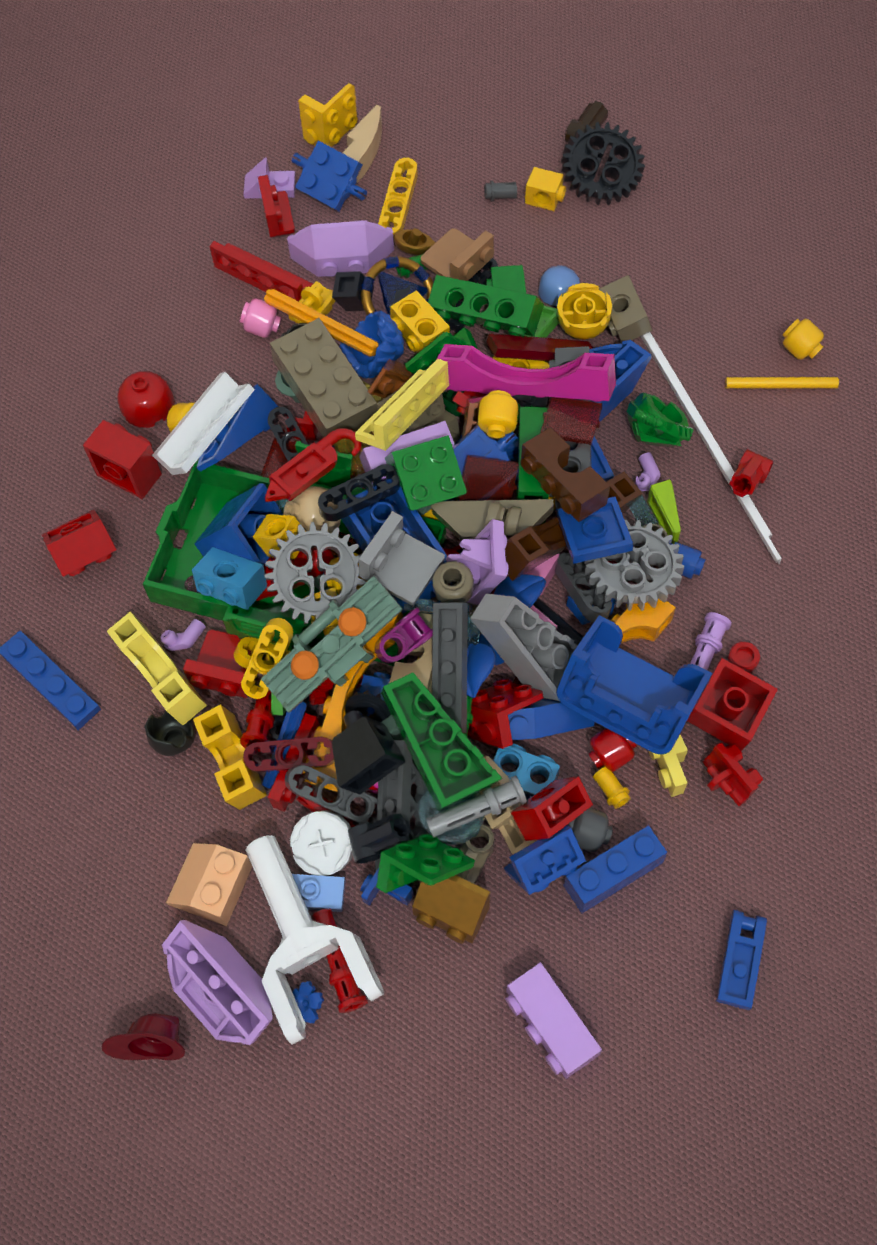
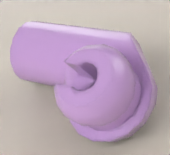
M647 452L638 459L644 471L640 477L637 476L635 478V484L641 491H649L651 485L656 484L661 476L652 454Z
M193 619L184 632L175 633L171 630L163 632L161 642L170 651L190 648L206 626L201 621Z

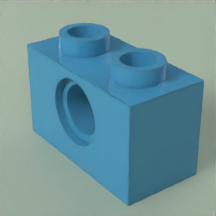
M214 547L192 569L197 592L246 610L267 588L262 564Z

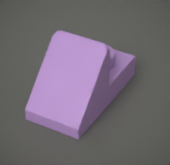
M264 158L245 175L244 199L262 198L258 176L268 175L270 186L275 185L277 192L286 191L288 198L295 197V171H269L267 158Z

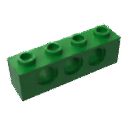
M440 275L435 277L428 303L444 321H450V318L458 319L459 323L466 326L474 327L476 323L483 325V328L489 331L499 332L500 329L507 330L511 335L521 337L525 335L535 336L544 304L535 295ZM464 298L463 303L456 307V303ZM489 304L488 308L480 313L482 306ZM514 309L513 314L505 318L507 311Z

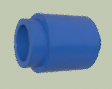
M675 542L674 544H679L680 546L678 554H683L684 556L682 561L684 570L681 576L692 579L694 574L700 576L706 559L701 558L702 551Z

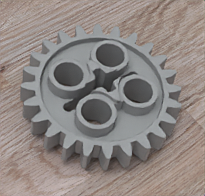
M625 520L633 545L640 548L633 547V551L585 561V575H590L588 584L596 585V595L603 592L606 593L605 602L610 601L612 598L616 599L615 606L617 608L622 602L627 603V608L630 611L633 604H638L640 610L643 611L646 602L655 608L658 599L664 603L667 602L668 594L674 595L676 587L680 586L681 575L684 570V565H682L684 556L683 554H678L679 544L671 545L672 535L662 537V527L654 532L652 531V523L647 524L643 528L641 527L640 520L636 521L635 526H630L628 520ZM608 561H615V562H617V563H616V564H612V563H609ZM628 581H633V582H636L637 584L632 585V584H629Z
M311 522L309 531L306 532L301 524L298 525L297 535L287 530L286 536L288 541L285 542L278 538L276 543L280 550L270 549L269 554L275 558V561H266L265 566L273 569V572L265 574L264 579L273 580L274 584L267 587V592L277 591L278 593L272 602L278 603L283 601L285 603L281 610L282 613L290 608L294 610L292 614L293 620L299 614H303L304 624L309 622L311 616H315L316 620L330 607L329 603L332 600L342 605L357 591V586H363L366 583L365 580L358 578V559L361 555L355 556L354 552L359 545H347L350 538L349 534L342 539L339 538V527L335 528L332 533H329L327 523L323 524L321 531L316 530L314 522ZM312 546L317 548L318 571L324 572V575H321L318 581L320 601H315L314 578L307 575V572H310L313 567ZM327 549L336 551L339 557L338 562L334 565L326 564L322 560V552ZM296 551L305 553L308 559L307 564L302 567L294 566L290 561V555ZM329 580L338 582L341 587L340 594L338 596L326 594L324 590L325 582ZM304 582L310 589L309 596L303 599L297 598L292 592V587L295 583Z

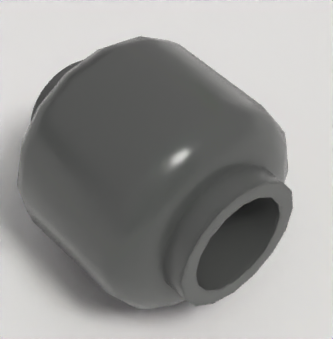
M591 807L568 824L580 848L589 852L597 851L602 844L607 845L612 835V826L608 824L606 813Z

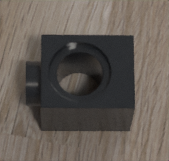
M361 271L336 272L332 298L345 311H364L361 290L370 291L372 300L374 285L365 278Z

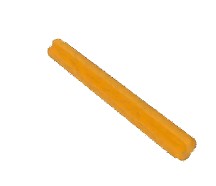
M268 289L266 291L265 303L303 323L308 324L320 318L334 339L367 356H375L376 349L379 346L378 342L275 289Z

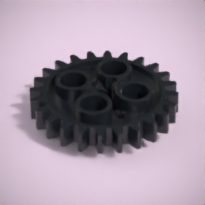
M596 122L593 130L587 124L584 132L578 129L575 137L570 136L568 144H565L563 152L565 154L562 155L561 162L564 164L562 165L561 172L566 173L565 182L572 181L570 190L579 189L577 197L585 193L587 195L586 202H589L594 197L596 198L597 205L600 204L601 199H605L607 205H610L612 197L617 202H620L622 195L628 198L631 190H636L637 182H640L643 176L641 173H643L645 165L642 164L645 155L639 154L642 148L641 145L634 146L636 137L627 138L628 130L621 134L619 132V125H616L612 130L610 129L609 122L606 123L604 128H601L600 124ZM608 145H611L612 148L609 153L607 162L605 163L604 168L602 170L599 181L594 182V178L598 171L599 165L601 164L605 150ZM591 146H597L600 150H595ZM614 155H620L624 159H618ZM582 168H588L591 172H585ZM605 177H612L615 181H609Z

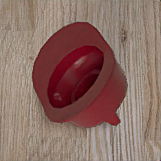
M157 1013L143 1015L132 1023L127 1034L114 1035L107 1038L102 1043V1051L108 1056L122 1060L181 1059L185 1055V1049L178 1043L179 1018Z

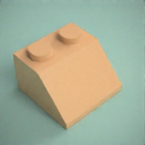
M193 843L166 904L227 926L253 867L248 856L217 844Z

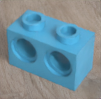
M517 744L504 749L498 748L493 759L500 768L505 763H513L517 766V770L513 772H506L503 769L502 771L510 780L511 777L517 776L527 800L559 777L560 765L556 764L555 760L545 755H538L537 757L527 753L523 747ZM541 774L546 777L547 781L537 784L531 780V777Z

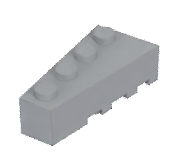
M485 594L470 618L523 685H531L532 688L542 690L543 696L546 699L560 701L557 696V688L569 659L577 647L574 644V640L567 635L559 633L550 622H544L539 618V614L516 597Z

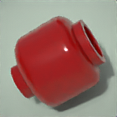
M605 728L590 739V746L593 750L588 755L598 769L605 766L614 772L634 758L635 753L633 749L637 746L634 742Z

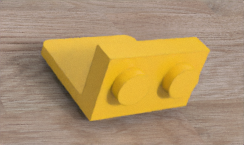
M350 83L342 88L325 105L306 94L298 100L303 139L310 144L316 145L319 140L332 147L340 141L342 136L353 129L357 123L355 87Z

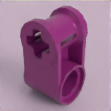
M418 607L401 618L392 629L376 642L375 654L382 662L394 663L403 659L433 636V628L430 629L419 615L420 610ZM388 639L394 640L398 645L399 650L395 657L387 655L384 650V644Z

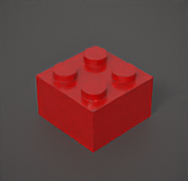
M102 420L83 444L84 450L98 477L142 500L162 475L157 463L158 461L152 456L154 452L150 441L141 435L137 437L132 435L120 424L115 423L113 425Z
M721 658L712 670V675L687 722L728 745L735 744L742 751L751 742L778 689Z

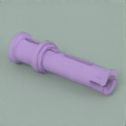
M709 612L704 617L706 623L701 634L696 636L695 645L697 648L690 663L707 671L714 654H717L722 649L721 641L725 631L731 627V621L727 617L715 612Z

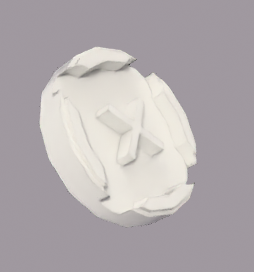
M329 810L315 811L302 817L294 826L290 838V846L292 847L295 862L305 872L312 875L326 876L342 870L353 856L348 836V829L351 828L350 824L341 815Z

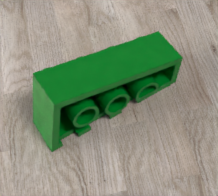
M410 673L383 686L381 694L438 811L492 786L502 779L499 773L484 759L483 754L478 748L473 746L462 733V729L441 708L440 703L414 673Z

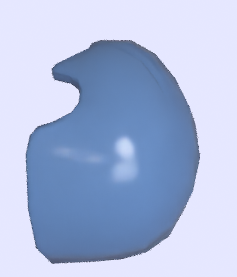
M553 266L546 270L541 277L538 287L539 297L545 303L557 307L560 295L562 294L563 296L564 293L568 292L570 286L580 284V278L574 270L566 266Z

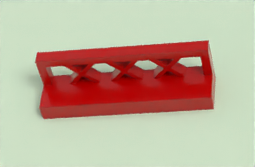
M213 241L209 246L215 268L264 292L268 289H275L299 302L302 298L301 292L303 289L313 285V283L230 243L224 246Z

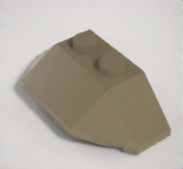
M553 499L442 501L431 505L433 515L462 541L463 539H474L484 529L491 501L499 502L503 507L507 508L512 506L522 508L517 533L529 526L541 525L553 513L554 504Z

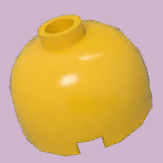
M589 283L575 284L570 286L568 292L564 293L563 296L562 294L560 295L557 303V316L560 327L569 336L581 340L592 339L601 334L609 325L612 302L608 293L606 292L605 295L599 290V286Z

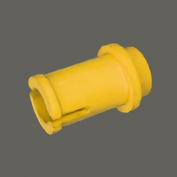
M603 767L594 774L593 779L608 798V805H613L617 809L630 800L631 797L628 795L630 790L627 787L623 788L611 770Z

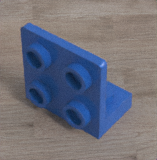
M566 825L552 837L539 839L510 856L511 863L505 866L504 870L511 879L530 895L546 889L550 882L560 876L571 874L586 859L571 827Z

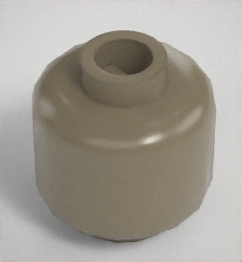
M451 561L440 565L435 571L432 580L437 599L441 603H467L474 592V580L470 569L463 563Z

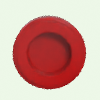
M738 642L730 649L728 661L750 673L756 669L760 661V652L755 645L749 642Z

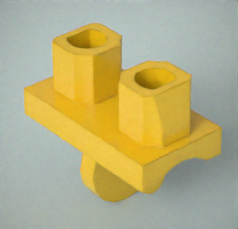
M316 281L311 287L303 289L301 292L302 298L299 302L327 315L332 310L335 300L332 298L333 290L325 288ZM288 315L290 320L298 324L303 323L302 321Z

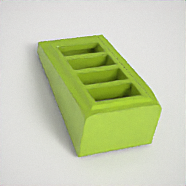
M669 479L651 485L647 502L658 524L666 530L668 536H673L671 543L674 544L678 542L681 528L673 484Z

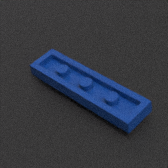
M21 630L0 647V655L77 730L82 728L101 710L99 705Z

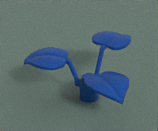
M522 574L514 581L507 577L497 586L494 594L516 597L531 608L542 593L546 580L543 577ZM433 605L425 612L426 614H433ZM468 627V634L478 643L477 645L471 643L467 648V696L475 698L480 686L489 676L494 665H500L504 663V660L483 634L478 636Z

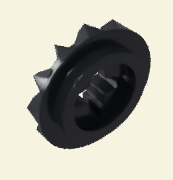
M368 689L364 693L356 691L349 697L345 705L346 714L357 710L362 713L363 717L367 716L368 708L372 707L375 711L373 714H370L369 718L379 722L384 721L391 715L386 702L381 699V694L379 693L374 696Z

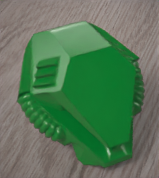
M644 392L638 395L635 400L630 401L626 412L637 442L655 446L675 447L681 446L682 440H691L694 429L689 427L685 414L673 402L665 405L657 396Z

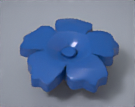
M311 981L302 982L300 987L295 988L292 993L305 1023L314 1024L318 1019L316 1010L321 1008L324 998L322 996L323 993L315 992L316 988L312 985Z

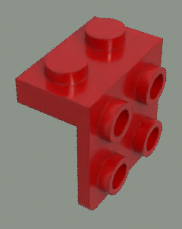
M217 630L208 631L197 661L187 659L183 667V672L189 683L199 689H210L228 696L248 698L241 687V682L247 668L240 666L234 659V651L241 639L237 635ZM247 650L248 655L252 656L251 651Z
M510 679L495 681L493 686L485 690H478L476 697L472 699L471 714L473 715V722L469 724L468 737L502 749L513 745L508 715L543 699V691L532 688L531 685L513 683Z

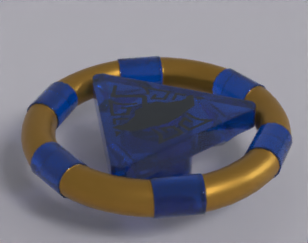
M397 256L378 261L369 269L364 277L361 288V300L366 315L376 312L372 304L371 292L377 275L383 295V302L389 315L390 306L416 290L422 297L426 294V301L428 302L434 284L430 275L421 265L411 259ZM395 267L406 268L416 275L424 287L382 271Z

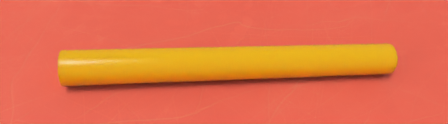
M726 377L725 388H838L839 386L838 377Z

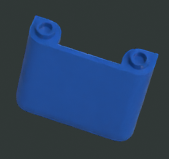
M599 615L569 659L557 688L558 699L566 707L655 754H667L675 745L712 673L694 664L681 666L675 676L619 648L623 638L622 630L614 622Z

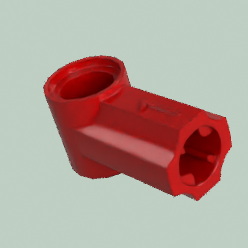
M747 449L729 483L733 493L740 497L748 494L752 495L759 483L763 484L774 461Z

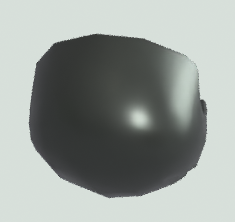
M167 711L160 717L149 716L144 726L149 745L161 755L173 756L180 754L190 748L195 739V729L192 720L190 719L185 725H182Z

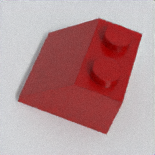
M94 509L42 534L46 547L62 576L67 574L75 576L86 569V565L94 561L96 563L104 562L112 557V552L116 551L106 528Z

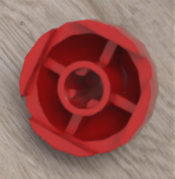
M139 371L129 375L118 389L117 400L122 415L129 424L139 428H151L156 426L155 422L161 419L163 421L167 420L169 410L175 405V400L167 381L160 375L150 371Z

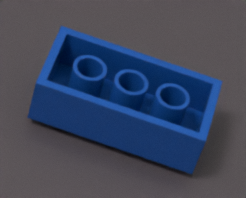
M392 479L385 480L388 484L392 483ZM373 486L374 491L377 490V486ZM401 486L395 494L342 518L362 552H364L393 511L403 516V530L406 534L443 553L445 560L442 564L447 562V554L418 511H410L408 509ZM365 490L353 497L364 498L367 496L368 491ZM432 579L414 605H410L390 594L403 609L401 611L402 614L436 596Z

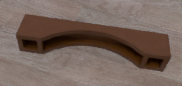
M625 471L607 481L610 485L608 498L616 497L622 514L643 494ZM557 517L539 526H529L508 539L505 548V558L509 567L507 575L512 581L568 548Z

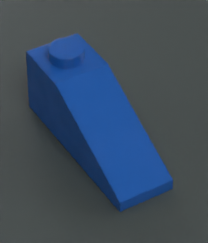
M546 698L508 715L512 740L536 739L595 726L594 721L566 707L560 701Z

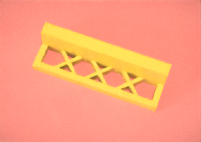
M437 359L426 371L419 369L355 432L356 440L386 451L449 386L448 362Z

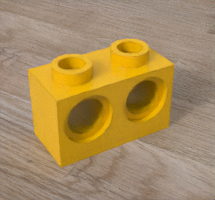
M417 290L390 306V317L397 324L398 329L401 330L408 347L413 352L419 353L444 332L450 333V326Z

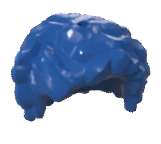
M382 310L370 313L365 317V321H360L359 325L355 328V331L378 342L379 346L376 349L375 356H367L344 343L340 344L341 351L358 376L364 379H371L379 375L388 359L396 361L404 353V339L401 330L398 329L397 324L391 319L390 315Z

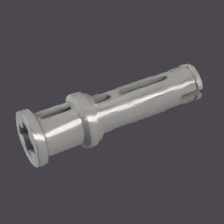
M515 775L511 777V781L493 789L489 786L485 788L482 795L425 819L434 838L487 814L492 813V815L496 814L497 816L501 814L502 809L519 802L523 805L527 803V799Z

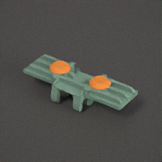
M375 576L370 578L342 605L332 600L329 603L330 607L300 635L295 634L292 637L295 648L261 678L288 713L296 708L327 678L342 687L349 680L345 674L359 661L368 663L375 657L364 645L403 610ZM337 618L338 625L316 646L311 648L308 644Z

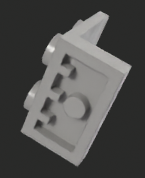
M392 511L359 557V576L367 581L375 576L390 594L410 605H414L433 578L435 571L444 562L445 555L406 534L403 530V516Z

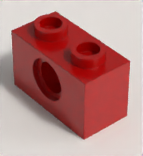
M575 776L554 780L529 798L527 803L521 804L511 811V814L525 841L547 839L593 806V803L580 777Z

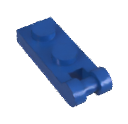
M733 909L716 1002L749 1011L752 1009L767 918L761 916L751 918L744 916V912ZM741 929L752 931V939L740 936Z

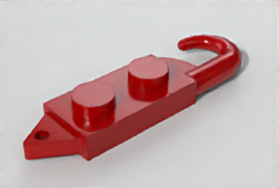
M346 428L331 431L317 443L313 442L269 476L270 484L265 495V502L288 499L291 502L330 472L337 463V453L332 446L341 439H349L354 443V449L351 454L356 456L361 450L362 443L356 440L355 432Z

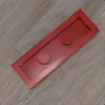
M305 713L294 739L314 737L316 729L320 726L318 718ZM304 744V747H305L306 752H307V758H308V756H310L312 750H308V749H307L308 744ZM294 745L290 746L284 759L288 764L295 763L299 758V750ZM288 770L279 771L267 797L273 808L285 812L289 803L292 804L297 796L289 791L285 785V775ZM295 774L293 779L298 783L301 775Z

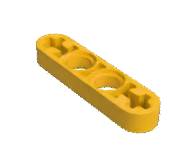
M401 158L396 161L378 222L384 228L390 227V222H393V236L395 232L404 228L417 180V163L411 158ZM407 170L406 177H403V173ZM398 187H405L407 189L403 193H398L394 190ZM393 206L402 208L399 212L389 211Z

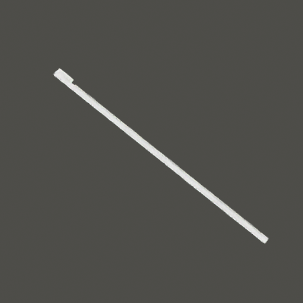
M649 332L640 336L729 484L735 472L652 334ZM736 495L774 561L780 564L782 558L770 540L772 533L749 495L744 497Z

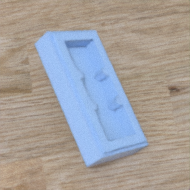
M292 874L308 910L320 911L330 908L333 912H343L345 877Z

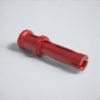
M270 690L265 697L256 699L254 709L247 714L246 722L248 725L246 732L240 738V744L245 749L252 743L268 741L269 729L274 725V718L271 712Z
M330 908L320 910L312 915V919L315 922L337 927L333 911ZM338 945V950L326 956L331 970L328 980L330 985L335 987L340 1002L338 1005L339 1013H347L363 1007L368 1001L357 986Z

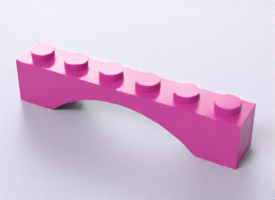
M445 344L437 359L448 362L449 386L446 390L455 392L474 391L488 394L491 391L501 390L508 392L511 396L530 395L538 398L558 397L566 400L586 399L601 402L610 401L616 386L614 354L584 353L571 362L547 369H526L507 365L483 354L470 345Z

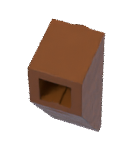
M388 359L367 392L371 395L386 398L399 390L414 374L408 371L404 364Z

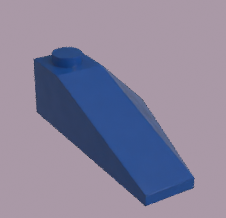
M258 384L253 386L255 390L200 456L196 467L200 472L221 461L262 431L265 432L270 429L268 415L272 409L279 406Z

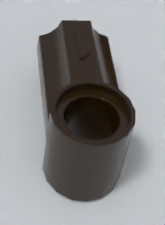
M598 101L589 103L579 119H573L570 122L566 131L565 141L569 142L570 136L575 137L578 129L584 132L587 124L592 130L596 122L601 127L608 117V110L604 107V104Z

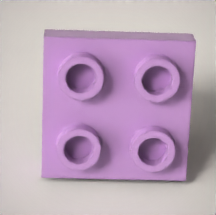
M492 519L474 539H463L459 543L460 547L465 548V550L460 554H449L446 557L447 562L457 561L463 563L470 569L473 575L474 592L467 603L478 605L485 594H490L507 577L509 569L505 558L507 537L504 535L503 521Z

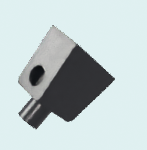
M356 710L348 712L343 717L346 729L333 738L332 749L338 786L360 795L404 764L405 759L387 727L372 718L363 717L362 713Z

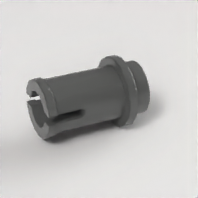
M490 180L484 186L485 199H490L491 202L494 199L501 198L516 199V181L494 183L493 180Z

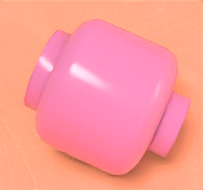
M255 298L250 303H245L240 323H243V328L246 332L267 338L272 331L277 333L282 317L277 316L278 309L265 303L263 300Z

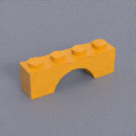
M659 599L655 608L646 602L643 611L640 610L638 604H633L631 611L627 608L621 616L616 614L611 621L622 630L623 638L621 644L632 639L655 641L671 623L676 607L669 602L664 603Z

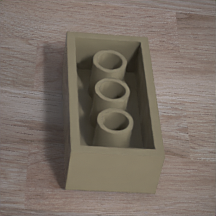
M320 318L270 342L274 364L322 437L339 428H346L356 432L377 412V402L367 392V387Z

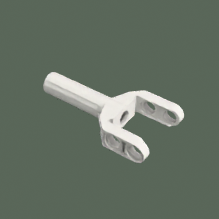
M263 836L252 841L247 846L246 853L283 936L278 949L269 959L262 984L286 1039L293 1045L306 1038V1023L285 974H294L338 950L339 945L357 986L365 992L368 999L373 1001L384 995V990L359 936L332 925L312 921L275 836Z

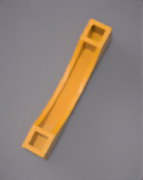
M401 612L364 645L375 657L368 663L359 661L345 674L349 680L342 687L337 684L335 685L332 696L327 697L323 707V714H326L323 725L318 726L314 737H326L333 741L334 737L346 729L343 719L346 715V702L353 695L357 683L365 670L377 658L375 654L376 642L403 618ZM388 639L384 644V650L393 646L395 641ZM321 743L320 749L314 750L313 755L320 756L321 761L325 760V755L330 754V749L324 747V743ZM335 762L327 767L313 768L337 779ZM305 779V781H304V782H307V783H310V784H313V785H316V784H317V783H313V782H311V781H309V780H306V779ZM327 784L323 787L338 792L333 784Z

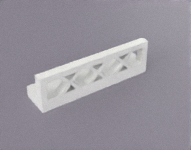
M226 372L220 373L152 456L172 475L187 473L255 389L250 384L238 386Z

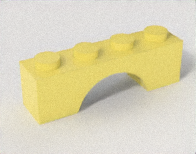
M131 611L107 630L120 650L153 688L151 691L165 710L180 724L185 725L207 706L148 628Z

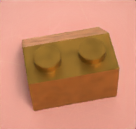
M457 875L432 886L421 881L412 905L413 915L417 916L416 921L427 928L433 929L434 926H437L447 931L445 935L458 943L463 944L466 940L473 944L490 908V891Z

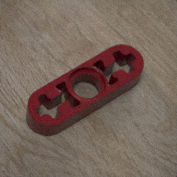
M326 737L255 742L245 749L243 755L245 765L250 770L257 772L289 770L296 765H305L311 768L327 767L334 763L332 740ZM321 743H324V747L330 749V754H326L324 757L325 760L321 761L320 756L310 755L308 756L309 763H305L307 752L304 744H308V750L320 749ZM290 745L296 746L299 750V758L292 764L286 763L283 759V751ZM277 746L275 759L278 765L274 766V759L262 760L261 766H259L258 762L252 760V756L258 753V749L265 754H274L273 747Z

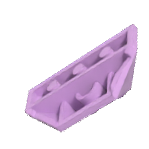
M365 220L313 224L298 231L295 235L287 237L290 258L317 277L336 276V272L361 271L362 273H367L375 263L385 259L394 251L393 229L389 227L384 228L379 224Z
M181 920L162 944L163 952L167 954V968L174 992L216 1040L238 1042L246 1045L253 1044L273 1019L271 1003L262 984V978L225 937L186 920Z

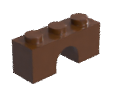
M550 427L522 444L521 465L526 473L532 474L540 482L541 487L547 494H551L560 503L564 512L571 514L580 522L607 505L610 485L591 466L577 473L563 470L562 468L568 465L570 446Z

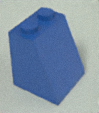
M259 483L228 501L194 543L203 557L214 547L264 566L270 557L265 554L253 539V535L267 514L283 515L275 501L265 502V495L268 490L265 484Z

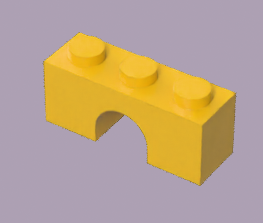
M220 704L194 718L193 721L203 746L213 754L218 763L220 771L214 773L225 802L240 810L267 796L258 772L250 770L245 765L243 759L245 748L240 744L242 732L235 715Z

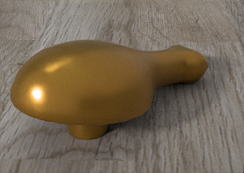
M419 229L399 230L393 236L395 245L403 252L411 255H421L436 243Z

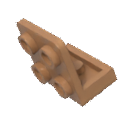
M450 229L421 256V264L437 275L468 281L493 258L494 235L485 230L477 239L472 240L458 229Z

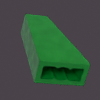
M535 406L520 407L517 468L519 471L517 472L516 500L549 498V494L543 490L540 482L532 474L526 473L521 465L522 444L549 428V408Z

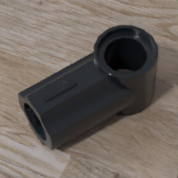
M391 814L374 823L360 824L348 829L355 863L362 864L378 860L381 857L382 851L408 841V836L411 833L409 822L401 814Z

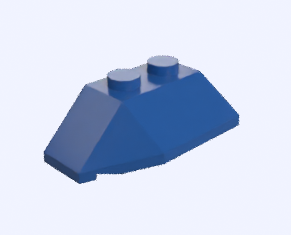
M632 340L622 341V344H609L590 349V353L614 354L616 386L610 401L594 402L591 400V427H595L633 391L651 359L652 354Z

